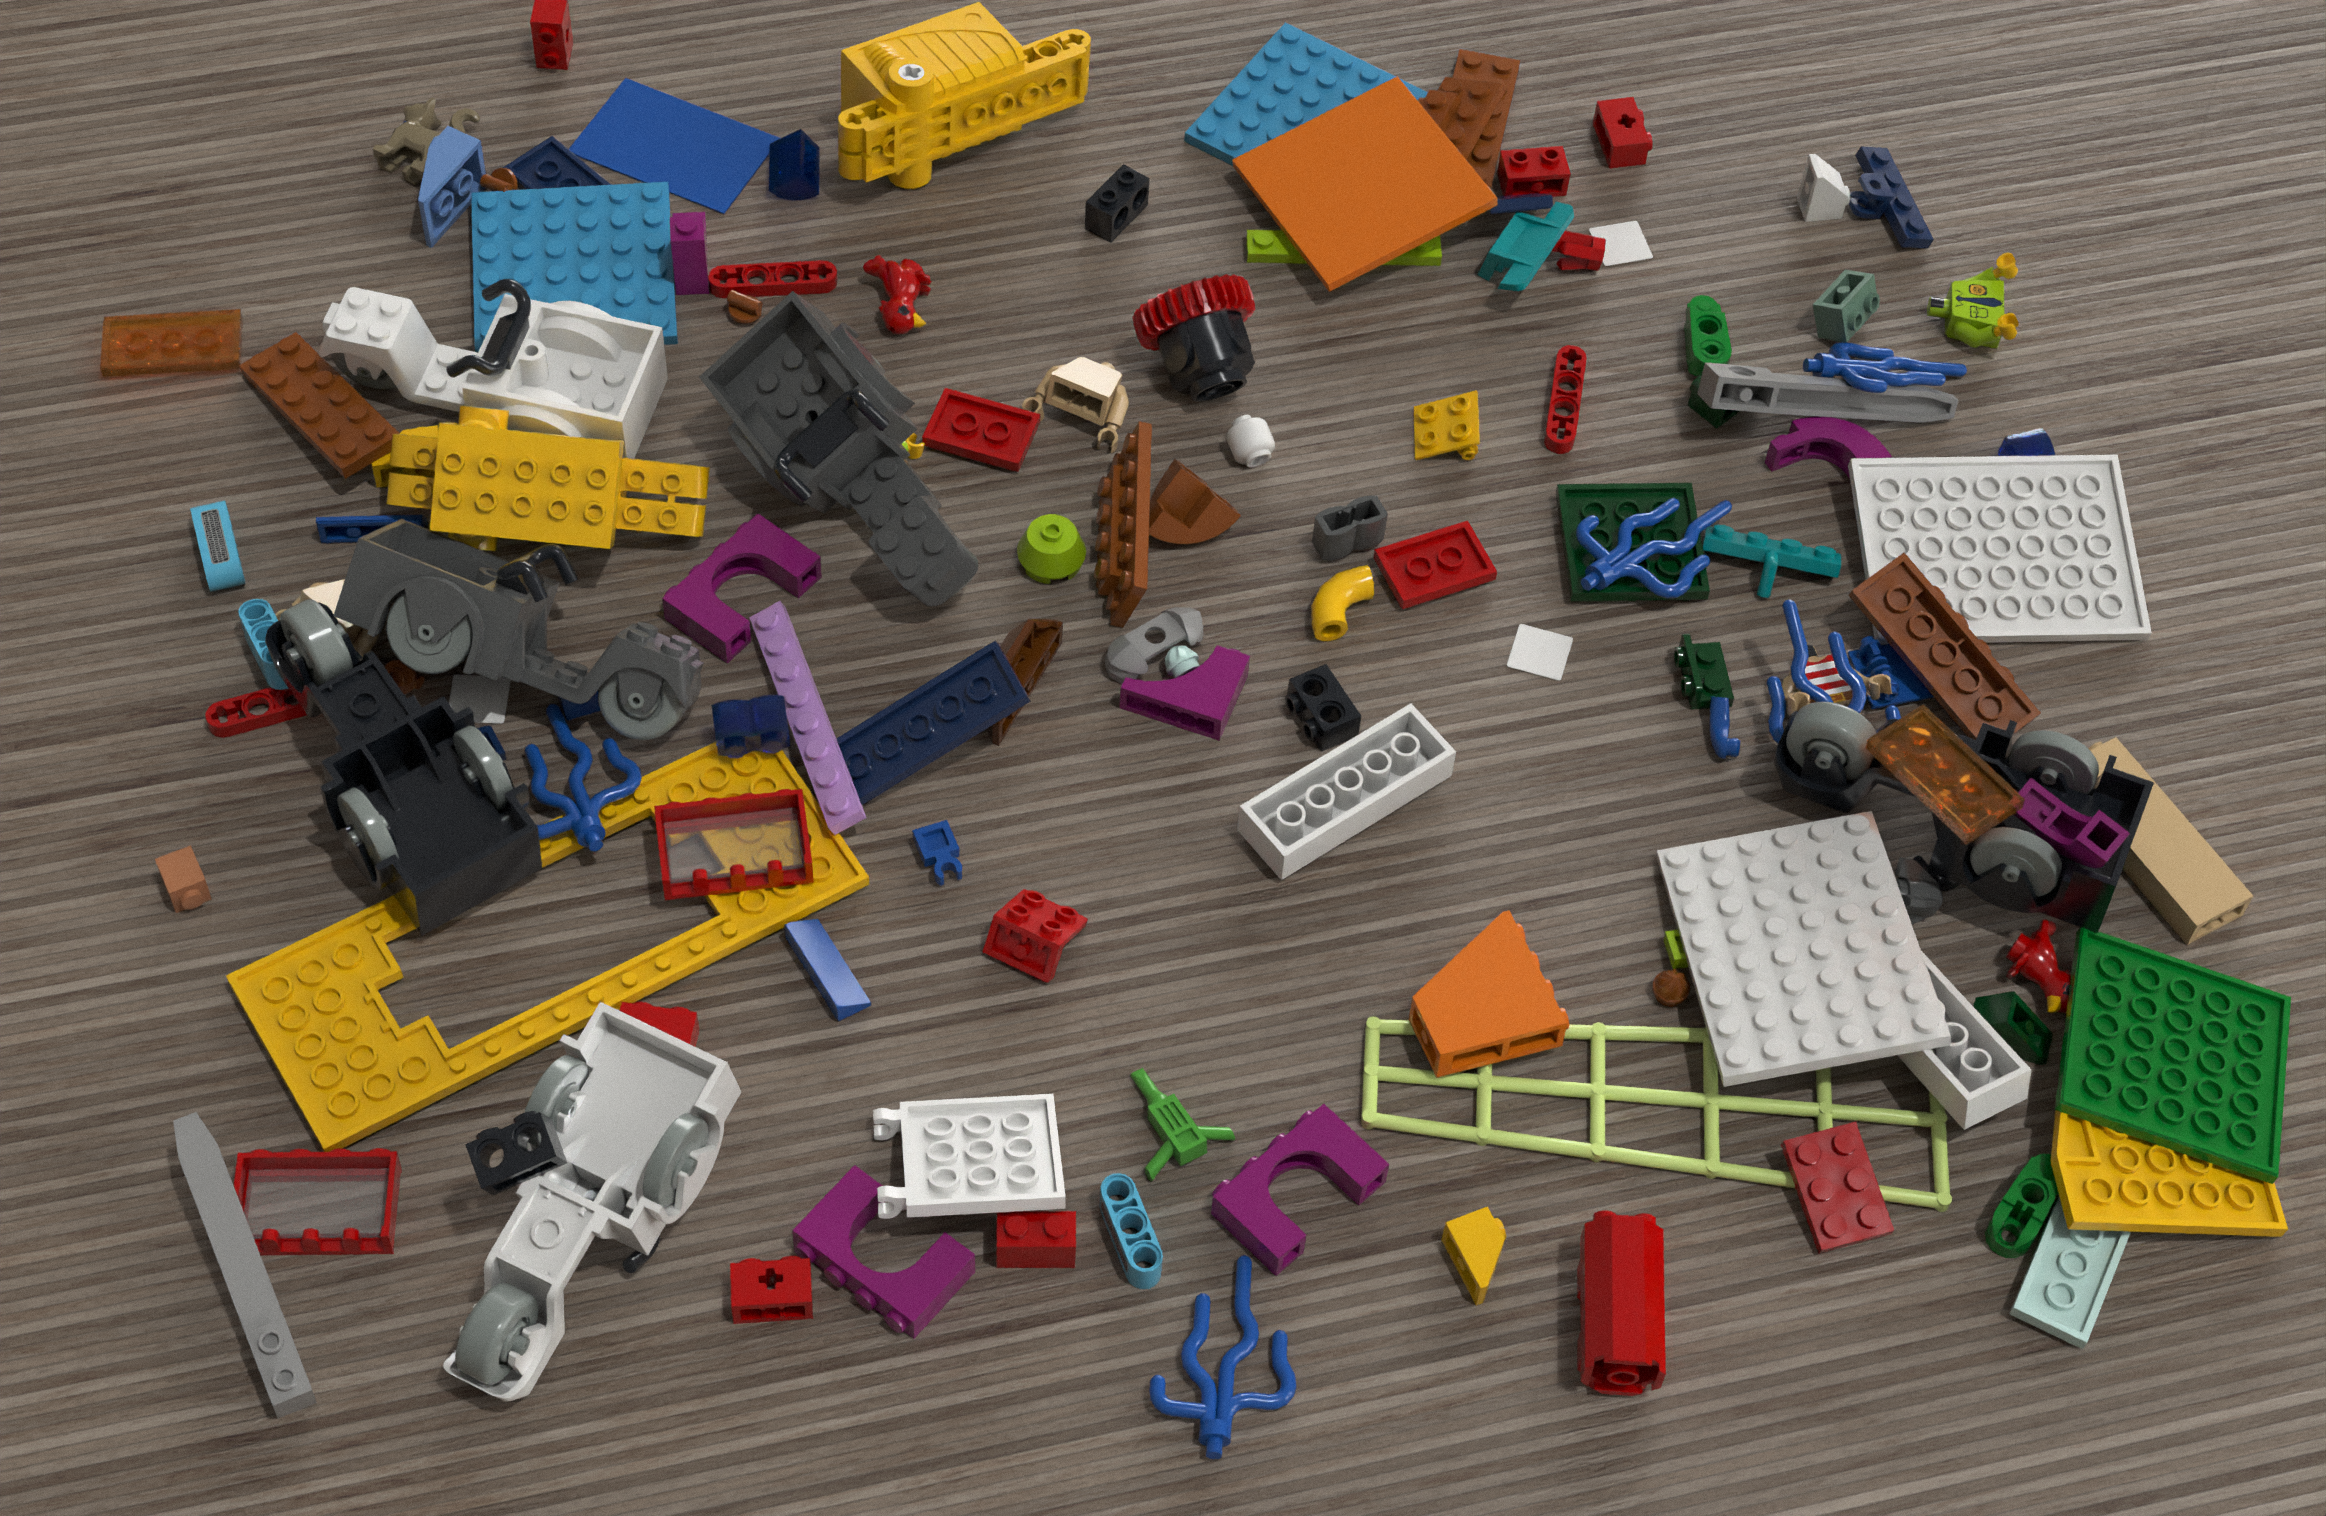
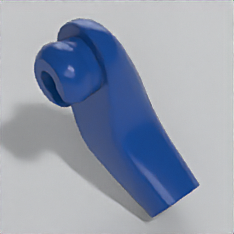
M1711 697L1709 732L1714 751L1721 759H1726V756L1737 757L1740 751V740L1728 738L1730 728L1729 698Z

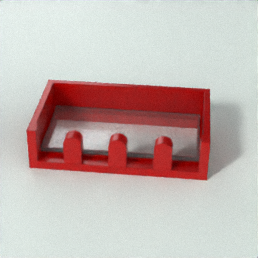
M781 789L776 792L762 794L745 793L736 797L719 799L710 797L702 801L669 802L665 805L654 806L665 900L814 883L802 789Z
M341 1148L333 1149L330 1152H311L306 1149H294L290 1152H271L265 1149H256L251 1152L237 1154L234 1188L260 1256L394 1254L398 1196L402 1173L397 1151H389L384 1148H375L365 1152H351Z

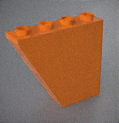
M1510 910L1504 911L1412 996L1409 1015L1411 1026L1436 1078L1563 1046L1565 1032L1569 1028L1568 1015L1563 1007L1559 1008L1554 998L1552 983L1542 975L1538 956L1534 951H1530L1526 943L1524 929L1520 923L1516 924Z

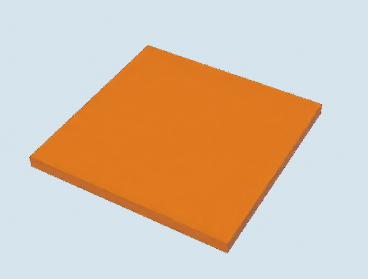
M1398 76L1232 159L1234 169L1329 292L1498 205L1496 195Z

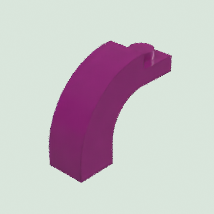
M1813 416L1793 420L1788 435H1779L1773 439L1769 445L1765 464L1773 472L1802 460L1821 459L1841 468L1850 479L1848 465L1851 458H1892V456L1874 435L1862 427L1838 418Z
M2030 778L2006 808V810L2035 831V835L2046 841L2056 852L2090 868L2103 867L2130 834L2100 810L2093 817L2075 811L2032 778Z

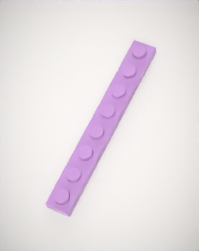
M778 601L749 618L827 826L836 835L867 817L787 609L781 601Z

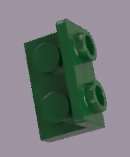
M1690 633L1682 634L1679 647L1674 648V663L1676 668H1681V692L1683 696L1688 697L1690 710L1710 708L1711 697L1729 698V707H1732L1734 696L1720 642L1692 644Z

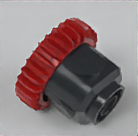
M1225 274L1221 277L1215 275L1208 279L1204 277L1202 280L1195 282L1192 280L1191 283L1180 284L1177 288L1168 289L1163 294H1157L1156 298L1148 299L1147 303L1141 304L1140 308L1136 309L1132 319L1137 338L1145 349L1160 350L1173 389L1182 394H1191L1193 401L1202 402L1229 395L1247 384L1246 375L1252 370L1255 361L1244 322L1252 316L1256 308L1251 287L1244 277L1235 274L1231 276Z

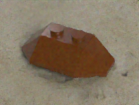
M1028 619L1011 630L1002 644L998 643L1028 697L1033 692L1062 644L1063 622L1059 620ZM1023 707L987 728L992 744L997 746L1001 744Z

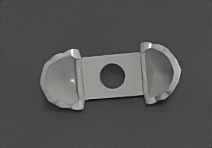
M1185 607L1166 609L1159 616L1131 632L1114 639L1105 655V667L1108 676L1123 684L1125 677L1136 679L1139 674L1146 673L1148 671L1147 660L1185 639L1190 645L1201 642L1204 632L1200 611ZM1150 630H1159L1165 635V639L1161 643L1153 644L1146 640L1145 634Z

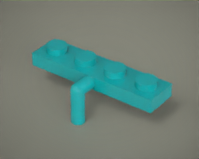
M1726 525L1709 526L1705 529L1703 550L1764 563L1757 590V595L1760 597H1770L1778 566L1835 578L1839 577L1841 554L1836 553L1833 548L1827 546L1806 547L1793 539L1772 540L1760 532H1748V534L1734 532L1733 528Z

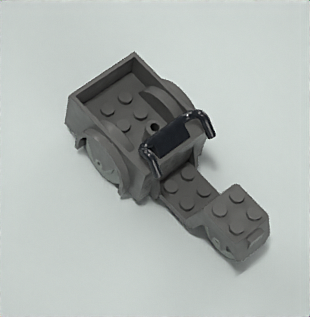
M792 291L699 378L734 421L728 426V432L737 447L776 490L795 504L802 507L806 503L824 514L837 502L849 510L853 507L874 533L869 539L870 546L901 585L924 605H941L950 597L956 595L973 579L978 570V560L944 521L938 511L942 507L940 502L905 460L910 454L902 443L918 429L905 412L915 403L884 376L885 369L856 340L860 335L853 328L843 322L835 327L824 312Z
M400 519L358 538L333 615L369 630L368 635L375 637L382 632L388 614L386 632L392 651L403 664L420 673H444L455 668L467 658L463 670L466 674L470 675L475 672L495 681L502 677L518 683L521 681L573 703L583 704L589 701L598 691L599 707L607 723L616 732L635 740L654 739L671 730L682 719L686 709L697 701L701 690L700 672L704 662L700 661L699 650L691 646L692 642L677 635H672L671 638L658 633L659 629L645 622L632 624L618 633L590 672H587L588 668L580 663L573 661L564 663L554 659L555 655L547 651V618L560 582L540 574L535 565L552 558L565 585L578 580L563 548L554 544L543 545L509 562Z

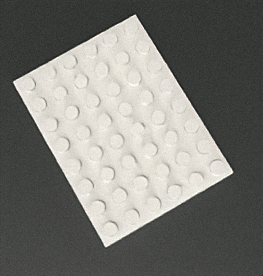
M2118 455L1851 458L1848 468L1865 580L1905 552L1927 580L1944 593L1946 602L1955 612L1964 616L1973 634L1986 643L2148 640L2152 634ZM1873 625L1874 639L1879 640L1881 645L1889 644Z
M1872 811L1657 850V861L1724 1087L1951 1045V1034Z

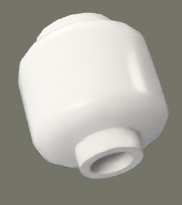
M1250 415L1236 418L1232 422L1233 426L1226 434L1227 443L1235 461L1242 465L1246 464L1249 468L1266 463L1272 457L1271 453L1275 449V441L1266 421L1259 417L1251 418Z

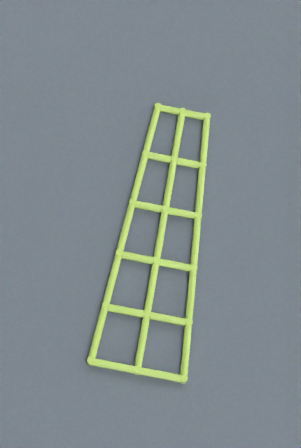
M1372 1016L1366 1021L1361 1126L1367 1130L1380 1128L1476 1142L1480 1146L1491 1144L1588 1158L1593 1162L1609 1161L1705 1175L1709 1179L1721 1177L1795 1188L1790 1172L1720 1162L1719 1110L1817 1118L1818 1131L1833 1128V1119L1931 1127L1934 1193L1879 1185L1884 1201L1935 1208L1939 1212L1947 1211L1952 1202L1949 1184L1947 1115L1945 1108L1930 1091V1112L1832 1104L1830 1067L1816 1070L1817 1103L1719 1094L1718 1066L1706 1027L1604 1025L1600 1022L1593 1025L1569 1024L1564 1039L1590 1040V1083L1492 1075V1064L1477 1067V1074L1457 1072L1436 1078L1433 1070L1379 1066L1380 1034L1416 1035L1409 1020H1386ZM1605 1040L1703 1043L1704 1093L1605 1085ZM1378 1081L1477 1089L1476 1127L1377 1113ZM1492 1090L1589 1098L1590 1143L1491 1129ZM1605 1100L1704 1108V1160L1605 1146Z

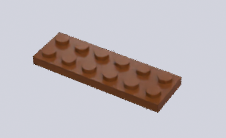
M1459 49L1453 78L1502 83L1504 90L1502 98L1467 159L1469 164L1491 189L1521 60Z
M297 332L283 338L278 343L239 365L242 375L345 479L391 452L392 434H400L331 365L320 357Z

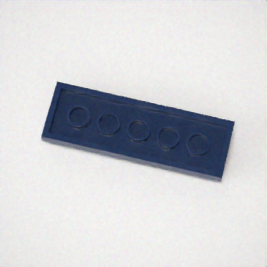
M996 640L836 738L862 805L1031 702Z

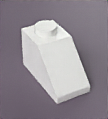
M1809 154L1797 196L1805 222L1842 219L1845 206L1850 202L1848 186H1844L1838 171L1816 154Z

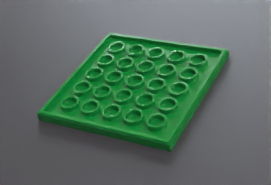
M2080 927L2076 932L2055 1110L2273 1184L2279 1175L2291 997L2102 932L2095 933Z

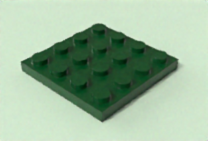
M1692 483L1557 484L1556 499L1571 601L1707 600L1710 588L1706 568L1694 576L1690 589L1684 595L1677 598L1657 596L1640 581L1632 577H1620L1602 590L1592 588L1587 591L1581 585V579L1586 576L1585 570L1587 566L1597 560L1577 540L1576 529L1583 519L1590 515L1598 517L1599 525L1590 531V535L1610 552L1618 545L1617 535L1619 526L1627 517L1634 514L1649 513L1668 499L1676 498L1680 502V507L1677 511L1653 526L1639 527L1632 531V545L1629 553L1652 540L1680 541L1684 537L1686 528L1698 518ZM1699 534L1696 545L1684 554H1653L1638 565L1650 571L1664 584H1675L1678 581L1681 570L1692 560L1704 554L1701 535Z

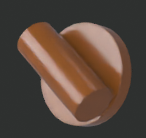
M498 168L492 172L491 176L484 174L480 179V185L491 191L505 192L517 190L518 188L516 176L508 168Z
M734 290L729 292L727 297L729 315L734 321L751 323L761 316L763 305L761 301L753 296L744 295Z
M399 659L390 661L385 666V669L404 695L410 693L414 688L418 690L422 687L424 677L407 667Z

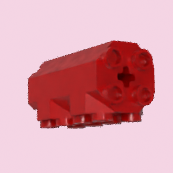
M1608 1210L1595 1212L1593 1214V1221L1584 1224L1580 1237L1577 1298L1580 1300L1581 1331L1577 1340V1370L1581 1373V1382L1601 1394L1636 1396L1642 1394V1390L1648 1384H1651V1391L1661 1388L1666 1376L1664 1232L1661 1227L1656 1225V1217L1651 1214L1641 1213L1629 1216L1616 1215V1213Z

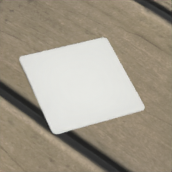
M1637 221L1589 229L1592 236L1606 239L1603 257L1605 266L1653 258Z
M1520 624L1507 666L1559 681L1563 675L1573 638Z
M456 674L453 676L449 704L455 713L470 707L473 711L474 723L503 724L510 679L502 677L495 681L481 675Z

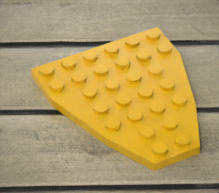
M2055 1111L2050 1162L2068 1229L2282 1237L2288 1230L2275 1183L2271 1184L2066 1113Z

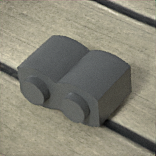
M1373 495L1359 497L1351 501L1347 506L1327 508L1315 517L1312 543L1322 560L1328 561L1345 557L1353 549L1364 550L1372 548L1384 539L1388 513L1379 498Z

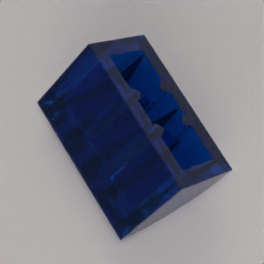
M802 129L770 143L769 192L786 200H806L819 195L820 147Z

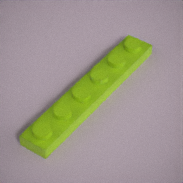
M1247 230V263L1307 264L1282 230ZM1440 235L1383 265L1441 266Z

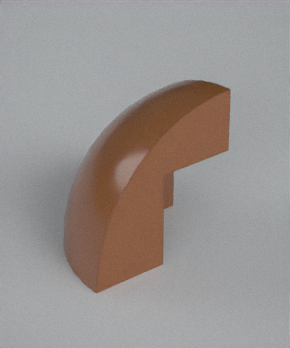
M1174 459L1161 478L1150 500L1149 534L1169 543L1192 544L1203 542L1229 529L1241 515L1225 498L1207 486L1203 479Z

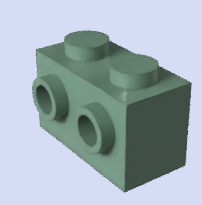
M1845 269L1813 304L1819 338L1847 343L1860 330L1869 317L1877 311L1880 298L1877 294L1874 274Z

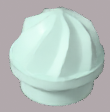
M1174 646L1165 657L1166 672L1170 676L1173 675L1174 678L1185 675L1200 666L1197 662L1199 656L1187 646Z

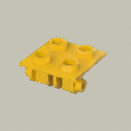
M1477 390L1414 406L1416 460L1455 450L1458 451L1464 460L1475 458V455L1478 453L1477 445L1480 444Z

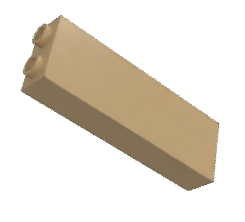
M2115 737L2105 743L2097 742L2090 746L2088 749L2093 753L2099 765L2098 777L2104 771L2109 755L2117 757L2113 768L2154 782L2123 870L2185 944L2188 945L2243 916L2253 898L2251 892L2123 744Z

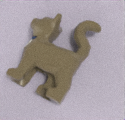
M430 98L425 104L416 103L413 106L408 105L405 107V121L394 129L389 141L385 145H375L373 147L374 158L377 159L379 168L392 173L399 168L406 158L414 161L402 170L404 179L414 185L422 182L429 145L435 136L441 134L434 131V129L442 124L436 118L434 111L435 98ZM464 108L453 114L449 126L465 133L462 123L465 121L478 123L480 116L474 110Z

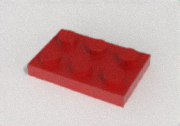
M945 388L922 436V442L925 443L926 447L1019 472L1040 425L1041 414Z
M1468 520L1374 549L1373 558L1402 609L1496 580L1497 576L1495 566Z
M1856 1121L1784 1140L1781 1143L1818 1254L1890 1235L1895 1231Z

